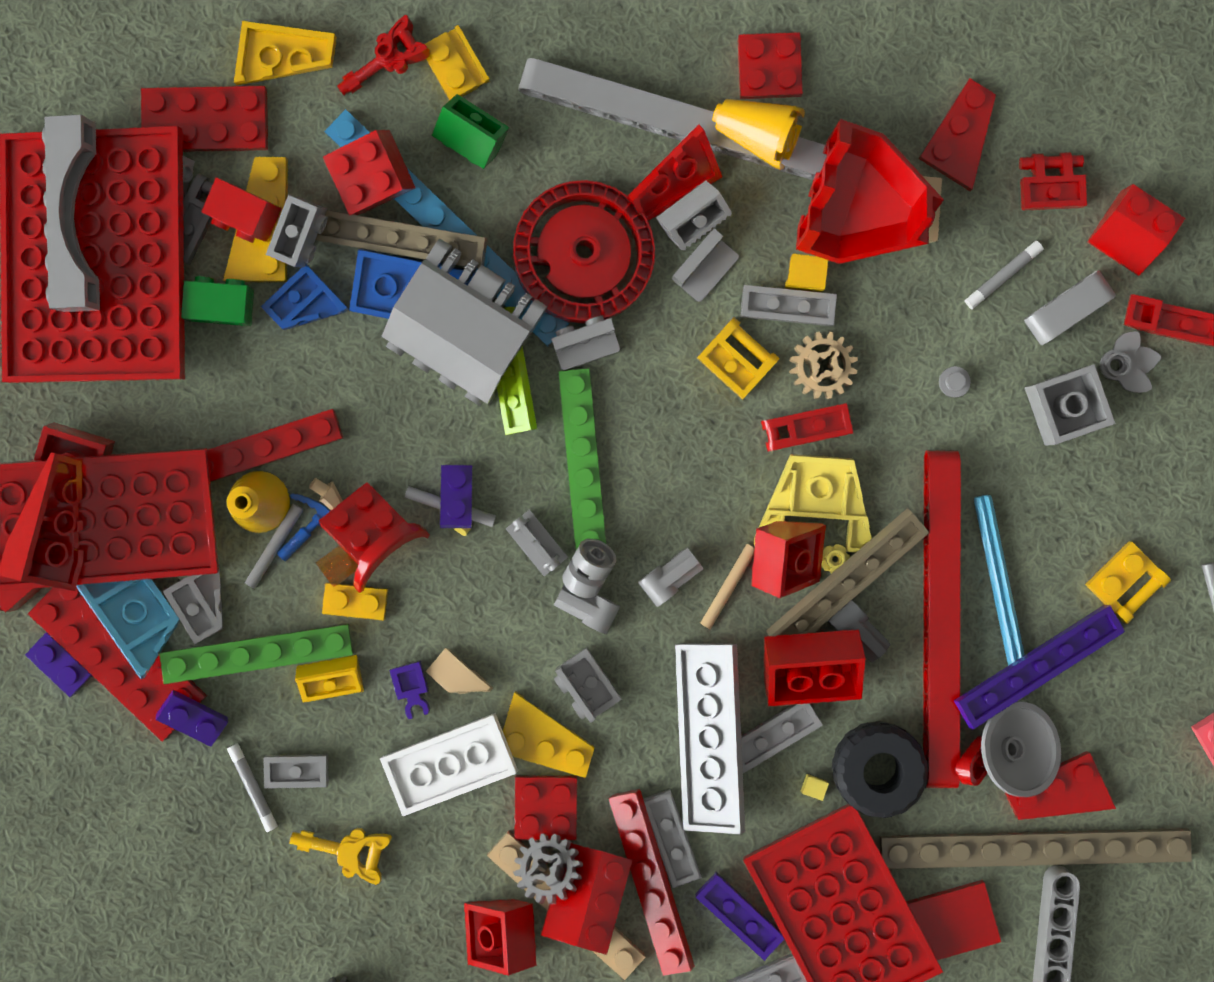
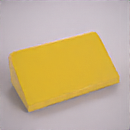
M357 655L298 665L296 668L295 680L303 703L364 692Z

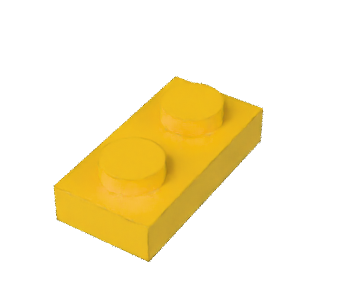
M325 583L322 614L384 621L388 589L365 587L363 592L358 593L354 585Z

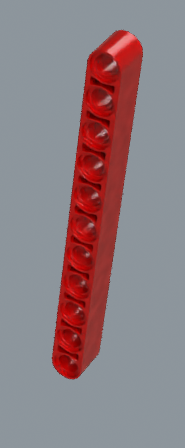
M926 450L924 454V527L929 532L924 537L923 751L929 769L926 788H958L960 779L956 775V763L960 759V711L954 700L960 697L961 459L958 450Z

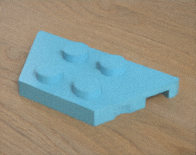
M152 579L77 585V589L138 677L143 679L179 624V618Z

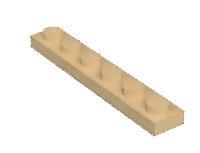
M507 831L488 852L487 856L516 883H519L522 877L515 876L513 872L519 870L521 865L514 862L515 858H523L524 854L520 848L521 846L527 847L520 840L514 839V835ZM547 866V870L544 872V874L550 875L551 873L549 867ZM546 882L535 885L541 890H551ZM547 897L544 903L541 904L546 910L549 907ZM614 927L607 955L594 952L624 980L646 958L645 953L616 927Z

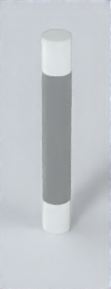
M1034 241L964 300L970 309H974L1044 250L1043 246L1038 241Z
M236 743L228 747L229 755L266 832L277 828L278 825L239 744Z

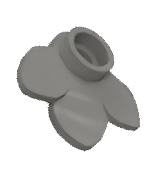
M1138 331L1121 335L1116 340L1113 350L1106 352L1100 360V370L1104 377L1113 381L1118 380L1126 391L1134 393L1147 392L1152 389L1151 382L1145 373L1154 368L1161 359V355L1156 351L1140 346L1141 338ZM1112 360L1119 362V369L1117 371H1114L1110 366Z

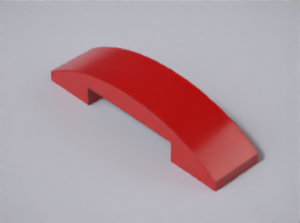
M1135 294L1130 295L1123 325L1155 335L1214 347V314L1162 303L1163 300Z

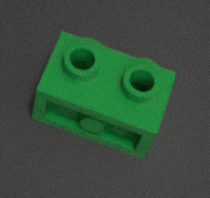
M456 94L442 107L431 136L441 141L446 147L455 150L467 158L471 163L485 169L498 155L510 127Z
M195 276V281H184L181 318L189 322L251 327L254 289L246 286L244 280L226 279V284L214 283V278Z

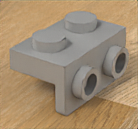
M598 316L585 321L586 327L575 330L573 326H569L556 331L557 337L551 338L562 370H568L620 351L611 318L604 320L603 316Z
M587 647L555 670L558 675L554 678L556 684L564 694L569 691L575 700L572 706L581 719L586 717L592 723L598 715L622 700Z

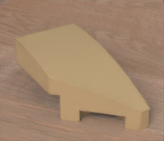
M447 648L443 650L426 670L449 693L490 692L493 689L476 671L471 670L457 655Z

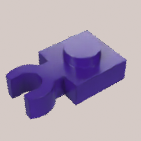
M421 660L390 669L397 700L407 698L408 703L405 707L407 718L413 719L412 707L414 705H420L423 708L424 715L429 714V703L421 696V693L429 691Z

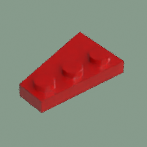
M969 78L918 159L968 191L973 190L996 94Z

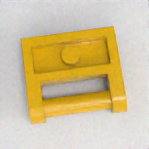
M733 317L697 359L743 400L780 358L774 352L770 354L739 326L741 322ZM730 335L762 362L758 369L725 341Z
M1129 541L1085 585L1105 605H1111L1119 620L1127 625L1134 618L1133 614L1160 587H1166L1171 582V579L1133 542ZM1146 572L1151 579L1122 606L1117 600Z

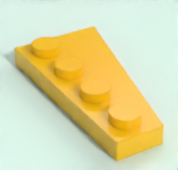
M254 157L246 191L281 207L283 210L288 197V159L286 157ZM281 212L268 242L256 238L254 243L248 242L236 236V229L223 279L224 282H226V279H238L245 282H287V264L266 255Z

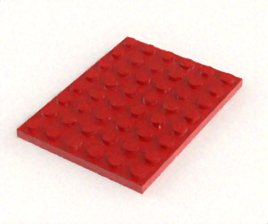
M178 126L96 129V155L87 166L79 183L75 199L74 222L81 252L91 270L99 278L100 310L75 312L50 309L46 299L48 271L45 266V257L48 254L44 226L47 222V208L43 199L44 192L46 191V176L43 172L45 144L42 139V132L0 134L2 382L185 380L184 319L181 318L184 289L183 129Z

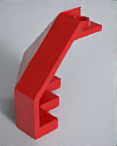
M840 119L826 142L823 154H826L827 157L823 168L815 174L808 197H811L808 213L806 216L801 215L797 228L796 250L841 264L929 244V228L934 222L936 210L944 199L884 134Z

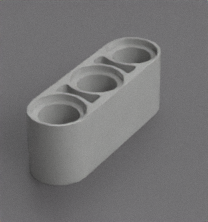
M1097 270L1026 317L1024 322L1039 344L1044 345L1116 297V294L1101 271Z

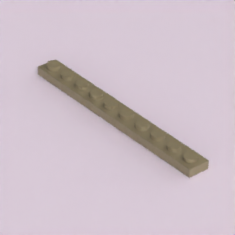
M1187 828L880 836V853L889 869L1192 862L1191 830Z

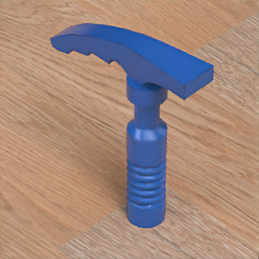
M290 495L292 499L308 504L312 509L315 508L317 513L306 527H302L277 552L282 560L287 561L300 545L311 536V532L318 525L321 526L318 520L330 512L325 505L303 495Z

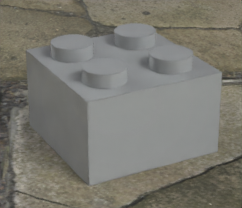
M1095 364L1025 387L1045 446L1056 445L1115 424Z

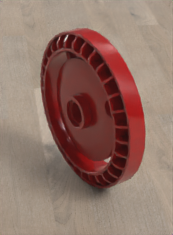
M588 180L570 181L558 184L544 191L524 211L517 225L513 241V262L518 280L524 291L532 296V301L537 299L546 305L547 309L545 312L556 318L582 324L598 316H603L604 320L613 318L624 312L638 299L652 274L655 262V243L647 218L643 212L637 214L626 194L601 182ZM580 201L599 204L598 207L576 205L565 208L549 219L539 238L531 237L540 220L551 210L563 204ZM607 207L608 209L612 210L613 212H615V215L613 216L609 212L605 211L604 208ZM621 218L630 229L635 240L637 258L631 281L619 292L616 285L624 277L631 257L630 241L624 227L619 222ZM530 246L537 247V256H530ZM586 246L591 250L592 256L581 258L576 253V248ZM533 265H549L550 273L546 276V279L559 291L577 298H593L595 303L581 304L560 298L541 282ZM610 291L612 297L603 301L601 295Z

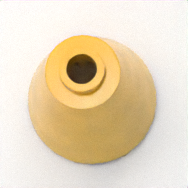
M726 99L723 104H717L712 121L716 122V130L772 167L782 170L785 166L781 161L783 158L790 159L801 133L802 126L797 124L798 116L804 118L805 111L798 106Z
M265 471L250 472L240 477L232 486L227 497V508L234 521L243 529L255 533L268 532L281 524L290 509L288 489L285 483L276 475Z

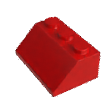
M571 843L568 850L577 849L579 854L574 860L583 863L582 867L576 868V873L580 874L582 879H574L573 884L577 888L576 891L566 890L568 899L562 900L556 896V904H549L541 936L607 955L632 860ZM565 868L563 880L566 876L567 868Z

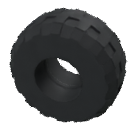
M866 722L847 732L838 743L834 758L832 759L833 779L841 796L854 809L871 817L889 818L908 811L921 798L928 782V762L921 745L905 729L887 722ZM875 754H892L896 762L895 773L892 778L881 785L866 783L863 772L867 761Z

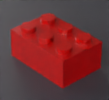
M859 630L764 637V683L768 706L862 699L866 658Z

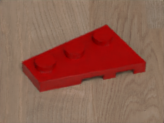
M700 124L628 195L637 214L643 212L648 221L663 213L704 181L712 184L723 177L705 130Z
M1088 751L1060 763L1055 779L1042 793L1031 797H1017L1005 793L1018 820L1116 809L1097 766Z

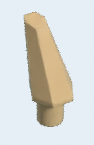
M317 478L311 482L309 488L321 495L319 501L330 511L343 501L334 482H330L327 485Z

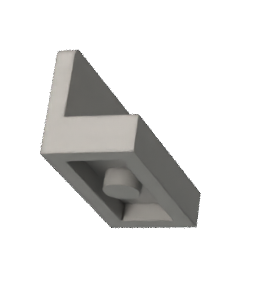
M715 228L672 277V280L697 302H702L739 258V255L722 241L723 235Z

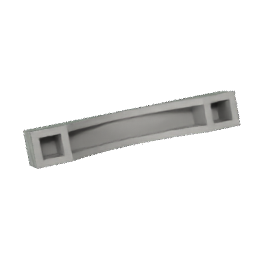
M82 115L44 117L45 127L42 130V139L45 144L43 172L46 176V191L44 192L43 199L47 208V222L44 226V233L47 239L48 254L45 257V266L48 271L46 299L49 303V308L58 311H99V278L91 270L81 252L74 222L75 199L79 183L87 166L96 155V122Z

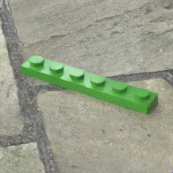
M589 368L559 371L576 550L581 541L585 539H596L606 544Z
M349 624L165 651L159 653L163 683L169 684L353 655Z

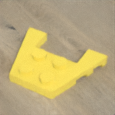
M790 454L759 527L776 521H784L785 516L848 520L845 548L847 552L856 553L872 537L854 459Z

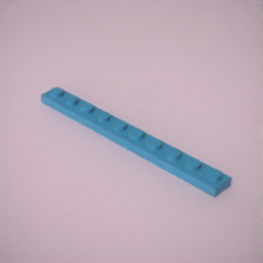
M346 109L324 131L340 148L370 133ZM408 169L416 188L395 198L396 202L423 227L476 235ZM487 245L484 266L506 280L496 298H498L507 283L510 282L515 285V288L505 306L517 307L520 298L526 292L522 288L516 272ZM532 300L530 301V303H529V305L527 306L526 310H525L524 313L522 314V316H521V318H520L521 320H522L523 316L525 315V313L527 312V310L529 309L530 305L533 303ZM545 312L533 333L549 347L552 343L551 338L557 337L556 331L568 327L569 323Z

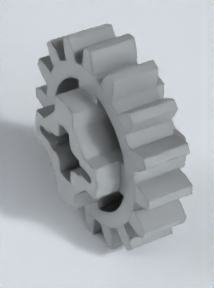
M543 833L540 836V842L530 838L529 843L531 847L527 849L521 846L520 850L524 856L514 860V862L521 865L519 870L513 872L515 876L522 877L517 887L520 889L528 888L525 896L531 899L536 895V902L541 904L544 903L546 897L549 904H556V896L562 900L568 899L566 890L576 891L577 888L573 881L574 879H582V876L576 873V868L582 867L583 863L574 860L579 851L575 848L568 850L572 842L564 839L560 843L561 838L556 834H553L550 840L548 835ZM546 848H556L560 853H555L551 856L546 851ZM547 863L553 864V866L549 868L551 873L550 875L544 874V872L547 870ZM567 868L566 876L563 880L564 871ZM546 882L551 890H541L535 885Z

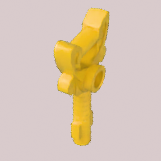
M356 828L351 832V835H346L341 843L314 837V832L302 830L301 833L292 832L290 844L297 845V850L305 852L314 849L337 855V862L339 866H343L342 873L345 877H353L356 873L365 881L377 885L382 881L381 872L377 868L381 851L390 843L392 836L384 833L365 836V831L362 828ZM364 846H369L366 864L363 865L360 862L359 853Z

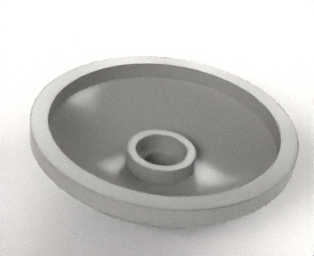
M1015 702L987 721L982 734L981 753L985 769L999 789L1012 796L1031 797L1042 793L1055 779L1061 761V744L1054 723L1041 708L1027 702Z

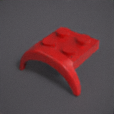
M368 482L318 520L321 527L358 564L354 576V587L358 593L364 591L372 573L396 549L413 539L420 537L428 539L430 536L428 531L421 525L407 523Z

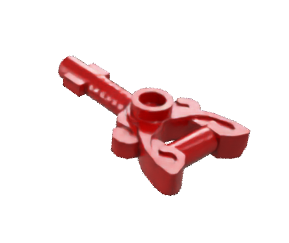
M407 15L401 17L388 34L381 33L377 37L378 45L375 47L376 58L355 73L350 71L342 77L343 81L337 87L344 96L349 92L355 93L362 87V82L382 68L389 72L395 70L398 74H403L407 71L408 64L420 62L430 56L429 48L421 42H416L412 36L413 24ZM399 41H401L407 49L405 52H400L398 50L397 43Z

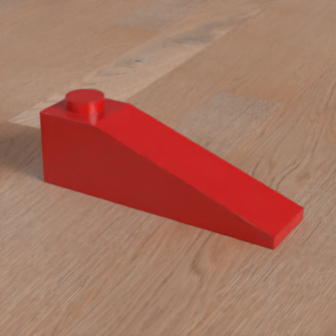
M50 453L6 542L0 564V576L60 589L76 590L83 564V549H79V531H83V520L79 519V502L82 500L81 460Z

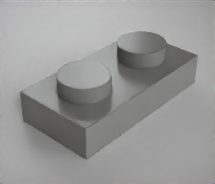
M328 754L266 755L264 757V788H316L329 785Z

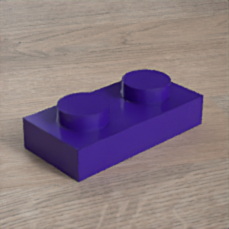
M441 465L440 528H471L472 465Z
M47 632L25 654L69 697L74 696L92 677Z
M172 690L156 714L157 721L210 747L228 723L227 716L175 690Z

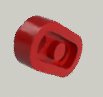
M982 736L976 737L956 763V775L962 784L978 786L988 774L981 753Z

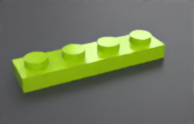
M505 307L503 309L512 314L516 307ZM522 346L497 387L505 435L537 429Z

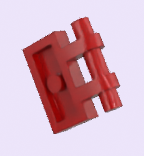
M1064 152L1060 153L1059 156H1044L1041 153L1032 154L1031 157H1020L1019 169H1031L1032 177H1023L1020 180L1021 209H1069L1087 206L1086 175H1073V168L1083 167L1084 156ZM1058 168L1060 176H1045V169Z

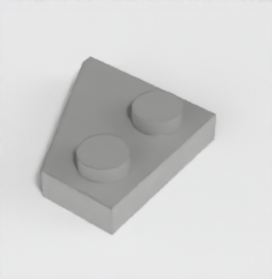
M220 567L219 572L216 574L191 575L163 591L195 645L224 628Z

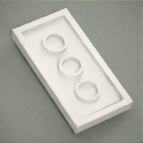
M496 713L380 758L402 816L496 782L518 772Z

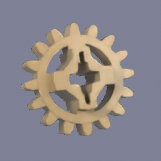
M816 332L814 341L806 336L803 339L805 347L801 345L795 346L794 349L799 355L790 357L789 361L795 363L796 367L791 369L789 373L798 375L799 378L794 382V385L802 383L805 386L802 392L804 395L812 390L814 391V399H819L821 393L825 394L826 399H831L833 395L832 390L841 395L844 393L842 384L846 386L853 384L848 376L857 374L858 370L851 368V364L858 361V358L850 357L848 354L853 349L852 345L846 348L842 346L844 337L834 341L833 332H829L825 339L822 338L820 332ZM819 345L829 346L825 352L821 353L811 349ZM839 354L843 361V369L838 365L837 357ZM830 356V358L828 359L829 362L827 363V367L830 369V371L825 370L824 372L817 375V373L819 372L818 369L820 368V364L817 363V360L822 361ZM803 362L809 365L810 375L808 377L805 375ZM826 378L836 382L830 386L818 385L822 379Z

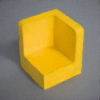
M792 254L790 257L788 279L785 282L784 288L822 292L825 290L829 260L817 256Z

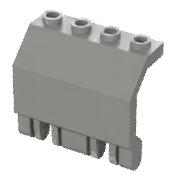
M440 238L426 259L421 263L394 305L382 337L389 341L386 345L388 349L401 357L404 352L415 358L412 364L426 373L430 369L441 374L438 380L454 390L458 385L466 390L467 393L464 397L478 406H481L483 402L490 405L496 396L494 392L504 373L525 340L535 329L547 306L535 299L521 320L522 314L532 299V296L526 293L520 298L512 314L503 309V306L512 296L515 285L508 282L494 303L493 301L506 280L483 265L475 273L479 263L474 259L468 262L459 279L451 276L450 272L458 263L461 251L455 248L449 255L452 245Z

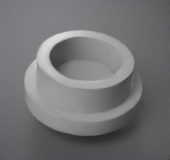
M949 367L939 377V387L948 397L956 398L963 396L970 388V376L961 367Z

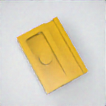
M459 25L455 26V29L448 33L445 32L425 43L431 53L426 60L449 100L456 94L463 97L476 90L479 86L490 82L489 77Z

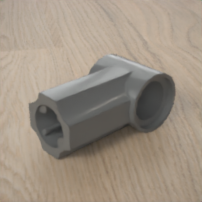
M851 600L832 616L828 622L837 631L859 630L865 657L873 663L887 651L891 644L868 621L869 617Z

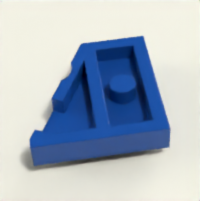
M307 264L261 306L283 330L345 313L349 310Z

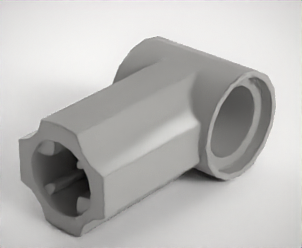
M686 548L662 567H656L638 583L655 606L658 607L679 591L678 588L702 571L703 567L691 551Z
M565 585L554 603V606L581 619L582 623L603 634L608 633L620 609L619 605L600 595H596L593 598L579 597L571 593Z

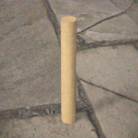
M746 544L700 624L711 630L754 557V547Z

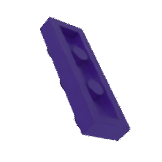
M717 872L695 894L696 898L764 961L784 940L781 931Z

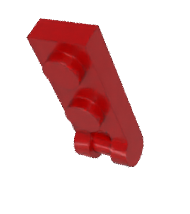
M847 403L761 421L762 429L766 430L768 442H766L767 452L853 434ZM787 426L789 438L780 439L778 427Z

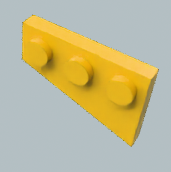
M242 21L234 83L238 86L333 68L337 37L335 33Z
M515 691L503 728V733L512 756L586 778L594 746Z

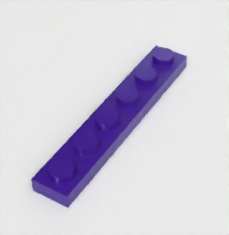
M1103 605L958 697L954 702L968 727L975 729L1125 631L1111 605Z

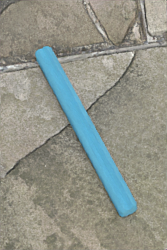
M982 495L974 498V504L1009 666L1025 654L992 496Z

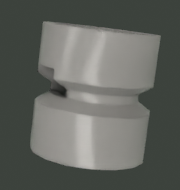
M596 539L581 541L562 575L565 587L579 597L593 598L596 596L616 563L614 551L607 544Z

